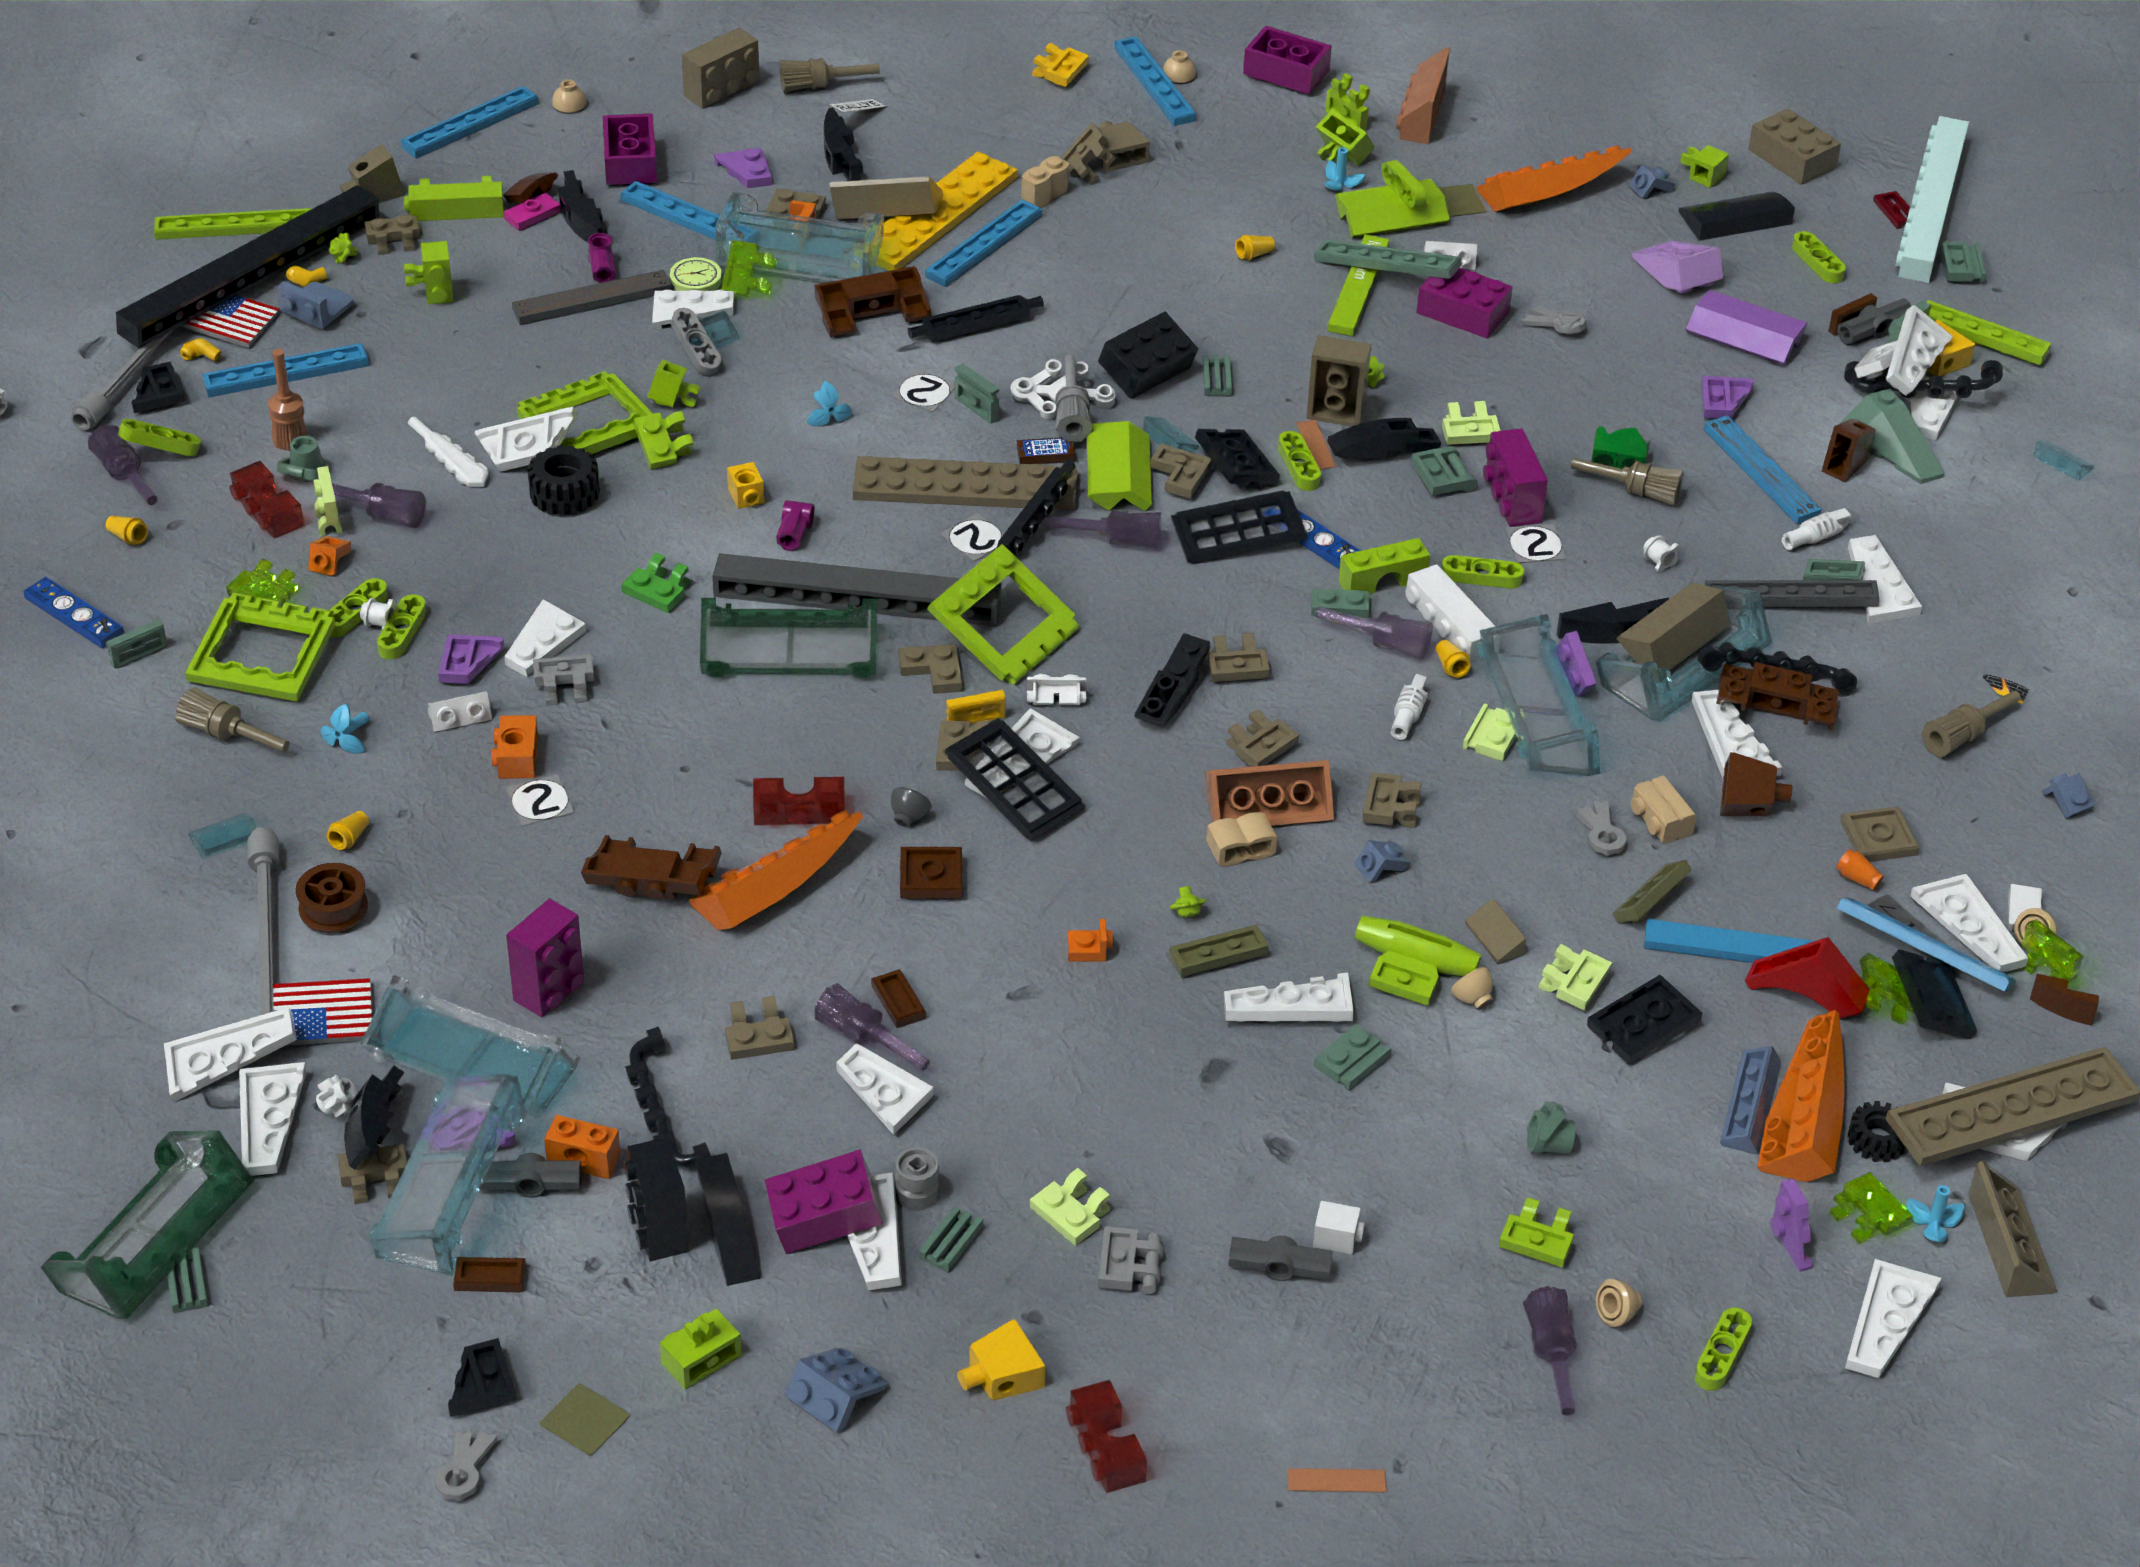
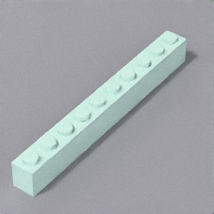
M1939 116L1937 125H1932L1895 264V266L1900 267L1898 277L1929 283L1969 121Z

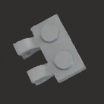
M591 654L533 659L535 686H544L546 705L558 704L556 685L574 683L575 703L587 702L586 682L594 681Z

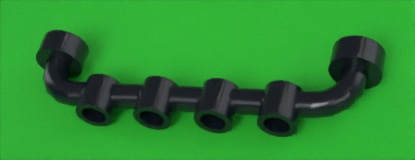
M1996 360L1984 362L1981 366L1982 379L1972 380L1969 376L1965 375L1958 377L1956 380H1944L1941 376H1932L1929 380H1920L1914 390L1906 396L1903 393L1901 395L1904 398H1913L1917 391H1928L1930 397L1940 398L1944 395V391H1955L1958 397L1967 398L1972 394V390H1985L1994 383L1999 382L2003 377V366ZM1852 361L1845 366V380L1859 390L1873 391V393L1887 389L1899 391L1886 380L1885 376H1879L1875 380H1865L1866 376L1858 378L1854 369L1859 363L1858 361Z
M1724 642L1720 647L1706 646L1698 654L1699 663L1706 671L1710 672L1720 669L1724 661L1730 665L1737 662L1749 663L1752 667H1754L1755 662L1809 674L1812 675V678L1817 675L1831 678L1832 686L1839 690L1841 694L1851 693L1857 686V678L1849 669H1837L1832 666L1819 664L1808 655L1795 660L1791 659L1784 651H1778L1773 656L1766 655L1756 646L1750 647L1746 651L1738 650L1731 642Z
M658 1026L646 1030L647 1037L633 1045L629 1053L631 1065L625 1066L626 1073L631 1085L639 1084L640 1088L634 1089L639 1107H648L649 1111L644 1112L643 1115L648 1130H657L658 1135L652 1136L653 1140L667 1137L677 1166L685 1168L695 1167V1159L711 1156L708 1147L704 1142L692 1146V1154L686 1155L679 1152L674 1134L669 1127L664 1109L661 1107L656 1089L649 1077L645 1061L642 1059L643 1053L651 1049L653 1055L666 1051L665 1042Z

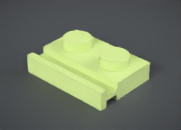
M1483 704L1464 738L1463 749L1467 750L1468 747L1474 748L1476 753L1503 761L1523 725L1524 716L1497 707L1493 710L1488 708V704Z

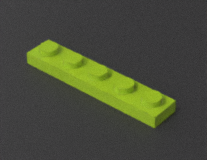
M1930 300L1926 302L1931 305L1929 317L1933 321L1940 320L1978 345H1984L2041 365L2050 352L2052 344L2050 342Z

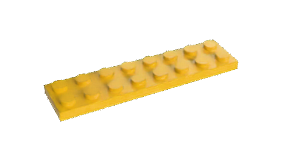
M977 151L936 183L942 190V198L936 213L892 216L854 245V255L888 271L901 269L1017 179L1018 169Z

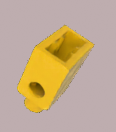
M1937 319L1935 322L1953 337L1945 344V348L1936 356L1934 363L1927 371L1934 376H1943L1970 366L1975 343Z
M1015 1319L972 1343L969 1350L970 1366L957 1371L959 1383L965 1391L981 1384L988 1397L992 1400L1045 1387L1046 1366Z

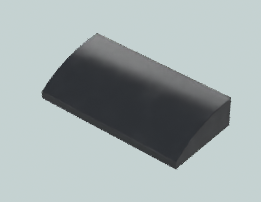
M1766 192L1680 207L1678 212L1697 239L1701 241L1792 225L1795 207L1783 195L1777 192Z

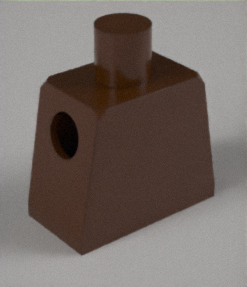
M1852 418L1836 425L1833 428L1821 471L1846 482L1866 463L1875 437V428Z
M1730 752L1724 765L1720 816H1767L1774 805V800L1790 803L1793 786L1776 783L1777 767L1775 765Z

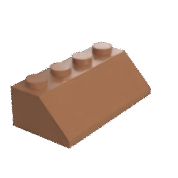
M1450 48L1442 49L1419 64L1416 74L1411 75L1405 101L1403 100L1401 114L1397 118L1396 129H1400V140L1429 144L1446 90Z
M1329 760L1204 771L1207 803L1212 822L1226 818L1237 819L1245 814L1255 812L1265 813L1271 826L1334 820Z

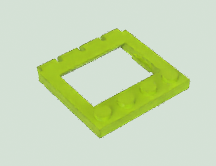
M606 371L587 377L588 382L581 379L564 385L563 391L561 388H556L539 394V399L534 396L517 402L516 407L517 416L520 419L574 407L611 394L630 414L628 419L610 421L601 429H588L576 438L566 437L560 444L563 447L575 446L577 449L582 448L585 449V452H590L591 454L638 437L633 425L634 418L653 413L614 373L608 374Z
M1003 544L931 602L927 608L1001 681L1006 679L1011 684H1016L1028 673V670L1031 671L1046 658V655L1053 652L1064 640L1068 639L1079 629V624L1074 620L1076 614ZM1009 575L1020 586L1019 588L1038 607H1042L1049 616L1002 656L961 615Z
M232 593L230 598L224 597L185 672L186 679L190 682L298 702L334 630L333 611L312 607L309 612L308 606L285 602L281 608V601L257 597L254 603V596ZM233 620L310 634L296 658L297 663L292 672L285 671L279 674L272 672L270 668L262 666L247 668L240 662H217L214 657Z

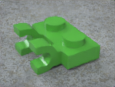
M656 552L650 558L646 570L638 567L621 584L622 593L669 613L685 597L684 588L690 584V579L684 577V575L689 571V568L678 563L674 567L670 579L665 580L662 577L667 573V569L661 565L666 559L665 556Z

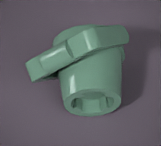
M299 436L293 439L290 443V457L278 461L277 472L291 475L294 479L303 482L318 479L317 468L326 466L317 440L311 436Z
M1547 1101L1539 1111L1535 1110L1527 1126V1147L1529 1152L1538 1154L1541 1152H1571L1576 1133L1575 1122L1564 1118L1566 1113L1561 1104Z

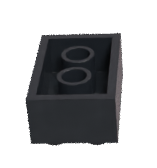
M1164 311L1106 341L1098 362L1126 395L1132 399L1191 368L1199 348L1170 315Z
M664 1137L628 1146L629 1160L624 1161L623 1164L626 1178L630 1181L625 1183L629 1203L632 1204L627 1205L631 1225L637 1224L638 1227L635 1233L639 1249L646 1250L649 1261L689 1252L685 1186L668 1138Z

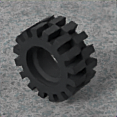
M1875 1101L1873 1106H1871L1870 1102H1866L1863 1108L1858 1106L1856 1111L1853 1112L1847 1137H1849V1145H1854L1853 1151L1856 1154L1862 1151V1158L1867 1159L1870 1155L1873 1156V1162H1878L1880 1157L1884 1163L1889 1162L1890 1156L1893 1160L1899 1158V1154L1902 1155L1904 1153L1905 1145L1885 1119L1888 1110H1891L1892 1104L1886 1102L1884 1107L1881 1106L1880 1101ZM1869 1128H1880L1890 1135H1878L1871 1132Z

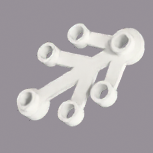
M1055 359L1049 360L1046 363L1045 369L1032 378L1021 377L1014 380L1011 384V394L1015 400L1021 403L1030 402L1040 412L1042 418L1047 420L1053 419L1056 416L1055 396L1062 387L1066 386V376H1063L1051 385L1041 384L1050 378H1056L1061 375V362ZM1076 362L1077 381L1086 379L1088 377V365L1085 362ZM1102 384L1097 389L1084 388L1089 394V400H1094V404L1098 408L1109 409L1114 406L1115 391L1111 386ZM1040 396H1048L1054 402L1044 401Z

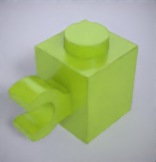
M1707 145L1700 152L1697 148L1689 146L1687 154L1681 153L1680 162L1691 166L1689 179L1711 188L1726 175L1729 154L1710 145Z
M662 359L656 369L647 398L653 399L659 405L673 407L680 396L685 405L694 407L697 399L691 398L688 393L692 392L698 395L701 387L697 384L684 382L687 368Z

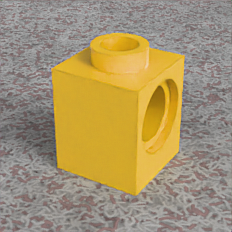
M754 462L727 467L728 490L737 508L741 509L763 504L764 481Z

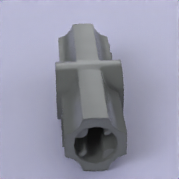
M1903 298L1880 308H1877L1875 305L1866 306L1858 317L1838 324L1837 332L1840 336V341L1848 345L1871 335L1876 338L1886 336L1889 333L1888 330L1892 321L1906 313L1911 307L1910 302Z
M524 1153L517 1158V1161H481L478 1168L479 1190H515L517 1194L529 1198L541 1195L544 1190H580L582 1184L581 1160L546 1161L543 1156L537 1153Z
M1274 1236L1269 1241L1232 1237L1228 1266L1264 1271L1267 1277L1276 1281L1289 1280L1293 1275L1329 1280L1333 1250L1297 1246V1243L1287 1236Z

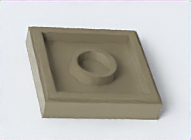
M1899 806L1843 813L1841 815L1840 822L1855 852L1859 851L1869 862L1917 856L1919 854L1920 847Z

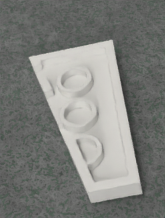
M1871 535L1850 539L1848 550L1851 561H1865V572L1863 573L1862 580H1877L1879 606L1864 607L1867 611L1866 619L1868 624L1920 615L1922 610L1921 604L1877 536Z
M1718 690L1693 692L1692 704L1722 778L1724 776V765L1730 752L1775 765L1777 767V776H1781L1782 765L1778 760H1772L1769 756L1770 750L1764 743L1760 744L1754 737V730L1749 724H1744L1741 721L1739 711L1731 702L1721 700V704H1716Z
M1967 874L1912 888L1910 897L1990 967L2002 973L2026 967L2028 957Z
M1348 972L1337 974V979L1325 981L1323 976L1310 978V983L1294 985L1292 981L1281 982L1274 989H1267L1262 985L1224 991L1225 1021H1353V1004Z
M287 1007L164 1043L169 1093L172 1100L176 1102L297 1040L294 1017L290 1008Z
M893 1172L871 1176L883 1224L847 1235L868 1291L902 1285L896 1187Z

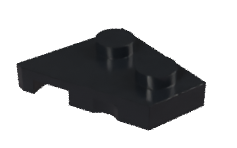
M171 361L143 368L142 380L138 382L136 388V399H132L131 403L133 412L138 413L186 401L184 391Z
M499 1338L464 1347L461 1357V1368L457 1371L454 1381L455 1389L452 1400L449 1399L448 1402L450 1417L516 1400L515 1388Z

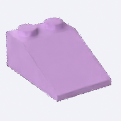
M1672 240L1631 252L1632 258L1665 288L1677 290V293L1691 292L1692 288L1696 286H1712L1713 281L1723 279L1720 248Z

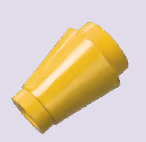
M1242 235L1235 242L1237 256L1245 260L1253 259L1275 249V241L1272 236Z
M112 515L108 517L105 523L107 531L129 545L141 544L148 535V527L140 518Z
M1442 640L1436 645L1435 651L1447 675L1459 678L1468 673L1471 663L1470 657L1466 652L1452 644L1449 640Z
M356 811L332 823L326 834L329 844L337 850L351 848L369 825V818L363 811Z

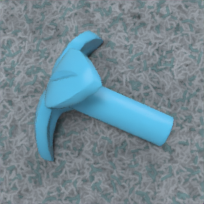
M1338 148L1337 164L1331 160L1328 161L1325 173L1326 177L1331 181H1326L1325 187L1332 190H1342V185L1352 188L1365 179V174L1346 175L1347 148Z
M824 381L820 390L816 391L813 395L822 408L815 409L809 415L807 424L812 426L826 425L829 422L830 414H833L837 422L845 421L851 417L852 409L845 403L835 406L839 398L838 392L832 384Z
M341 705L333 712L330 718L334 729L327 725L321 727V736L328 745L333 746L337 739H339V744L344 751L354 754L363 753L366 751L365 746L356 736L350 735V733L369 722V716L366 712H361L351 718L349 705Z
M1945 1185L1937 1187L1931 1211L1927 1205L1918 1200L1908 1198L1906 1202L1907 1211L1912 1220L1917 1224H1928L1929 1226L1923 1231V1234L1928 1239L1936 1242H1943L1948 1236L1946 1230L1941 1226L1953 1228L1960 1222L1965 1211V1204L1963 1203L1946 1206L1950 1189Z

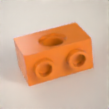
M537 715L500 716L499 728H494V746H497V748H492V766H497L499 779L535 778L539 738Z
M555 1116L544 1138L546 1161L581 1160L582 1173L610 1179L621 1156L619 1129L565 1116Z

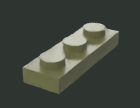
M1687 860L1665 864L1613 912L1617 922L1632 921L1637 923L1645 919L1649 915L1648 910L1662 903L1667 898L1666 894L1670 890L1684 883L1683 878L1692 870Z
M1256 924L1171 946L1169 948V956L1180 977L1267 955L1269 946Z

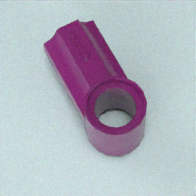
M605 233L591 235L588 239V252L593 280L599 283L611 281L616 278L612 254V239Z
M785 500L782 509V522L776 536L777 544L781 545L784 550L794 551L795 548L800 547L806 529H810L813 524L814 504Z

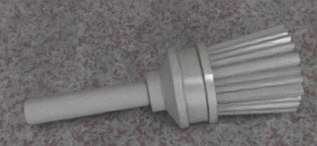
M1068 354L1064 358L1066 386L1062 387L1055 396L1057 412L1055 430L1063 440L1082 442L1083 438H1086L1092 432L1089 416V394L1086 389L1077 385L1075 356Z

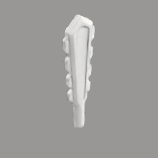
M413 416L409 419L408 425L425 439V448L429 452H434L435 458L439 462H444L445 468L450 473H455V478L461 484H466L468 487L485 486L489 478L486 466L482 463H476L475 458L469 453H464L458 444H452L451 439L446 435H440L437 432L431 431L417 417Z

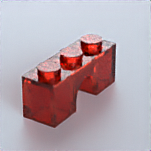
M261 461L230 473L232 485L229 486L232 497L236 501L239 500L247 514L253 515L263 531L266 530L274 539L304 526L301 504L288 490L276 494L274 475Z
M844 776L814 777L813 788L804 794L788 792L784 788V778H753L754 825L829 824L832 822V816L845 811Z
M1106 1380L1070 1390V1405L1066 1406L1067 1418L1072 1427H1077L1079 1432L1078 1441L1083 1454L1088 1453L1090 1456V1467L1095 1481H1101L1106 1493L1146 1482L1147 1459L1135 1433L1124 1437H1114L1106 1433L1121 1428L1122 1405L1111 1381Z

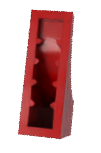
M1829 937L1754 960L1745 978V982L1751 990L1765 987L1791 990L1816 1001L1829 1012L1836 1010L1839 1013L1840 1019L1859 1015L1865 1009V1004L1871 993L1870 989Z

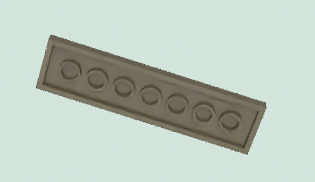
M857 456L853 500L1024 508L1055 467L1061 468L1063 465ZM1077 467L1068 476L1067 483L1069 487L1065 497L1058 500L1053 510L1075 511Z
M2105 1046L1888 1110L1885 1119L1918 1165L1924 1166L2136 1102L2140 1098V1089Z

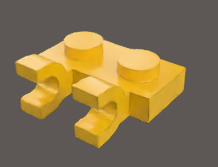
M1049 43L1045 47V52L1051 55L1046 57L1037 55L1034 58L1033 63L1040 67H1036L1032 71V75L1039 78L1044 76V79L1066 87L1088 64L1089 55L1070 47L1062 50L1056 45Z

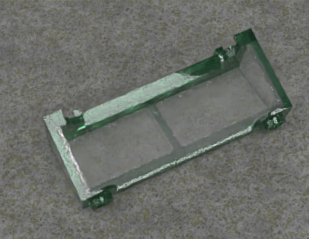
M701 598V674H706L710 677H721L724 674L853 675L856 678H867L870 675H877V599H862V606L854 609V604H848V610L732 609V603H726V608H722L716 604V598Z
M219 1130L169 1131L157 1144L154 1152V1159L160 1169L159 1172L76 1259L69 1252L58 1251L51 1255L40 1267L57 1291L118 1319H128L254 1182V1179Z

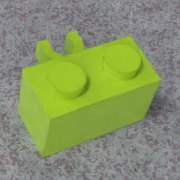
M1333 109L1316 126L1322 140L1327 144L1317 152L1323 160L1328 154H1331L1327 161L1331 160L1337 163L1338 148L1345 147L1348 149L1347 158L1359 166L1375 148L1367 132Z
M447 241L421 243L423 264L420 266L404 264L405 275L414 274L413 276H405L406 287L425 283L427 304L454 302Z
M717 1308L709 1313L701 1314L692 1323L689 1321L684 1324V1328L668 1334L659 1342L661 1364L684 1389L689 1388L742 1356L741 1334Z

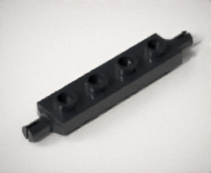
M1016 295L922 318V325L908 328V335L910 339L925 335L932 342L941 341L1030 318V309L1043 307L1044 301L1041 296L1026 299L1021 295Z
M1066 460L1061 468L1055 467L1000 538L997 548L1003 544L1014 556L1022 553L1028 539L1037 533L1045 517L1051 515L1058 500L1065 497L1069 487L1067 483L1068 476L1076 468L1071 460Z

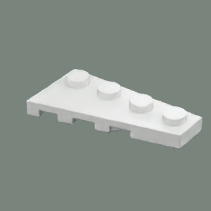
M1915 305L1906 311L1886 380L1905 396L1914 390L1926 374L1925 371L1934 363L1936 356L1943 351L1945 344L1953 337Z
M1031 708L1011 728L1046 764L1077 746L1080 738ZM1002 738L992 751L1000 757L1013 748ZM1018 753L1004 761L1006 766L1015 775L1030 766ZM986 755L975 768L978 770L992 760ZM998 766L982 774L994 787L1009 779ZM966 777L964 785L984 796ZM1010 785V786H1008L1007 788L1003 789L1002 791H1000V793L1003 792L1004 790L1008 789V788L1011 787L1012 785Z
M305 1062L239 1069L242 1170L244 1177L278 1173L307 1072Z
M1875 1259L1845 1368L1879 1378L1939 1288L1942 1278Z

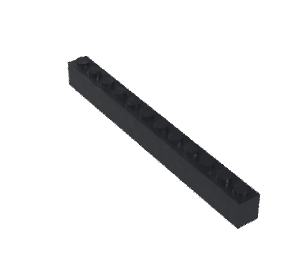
M358 185L117 311V334L138 349L326 249L330 246V242L335 237H338L340 233H348L350 236L365 228L364 222L379 218V199Z

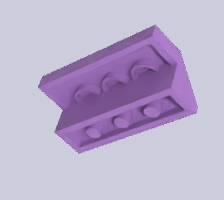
M1709 290L1695 306L1686 331L1687 333L1785 366L1792 348H1798L1808 324L1807 322Z

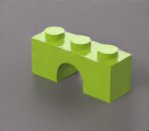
M1419 538L1341 555L1338 581L1344 590L1369 591V594L1376 593V585L1379 579L1392 572L1401 587L1407 586L1409 574L1429 567L1430 554Z

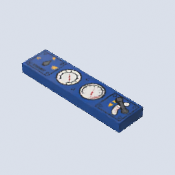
M1274 505L1266 510L1264 517L1281 514L1279 506ZM1298 510L1307 532V538L1302 539L1298 543L1340 569L1341 555L1361 551ZM1285 521L1270 524L1281 532L1288 531Z
M46 576L23 591L25 599L100 648L107 646L106 641L124 634L122 625Z

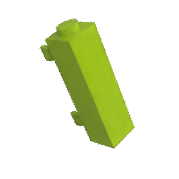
M492 175L481 176L482 182L430 184V178H420V185H409V196H404L405 212L410 211V216L416 215L417 221L504 217L502 181L492 182Z

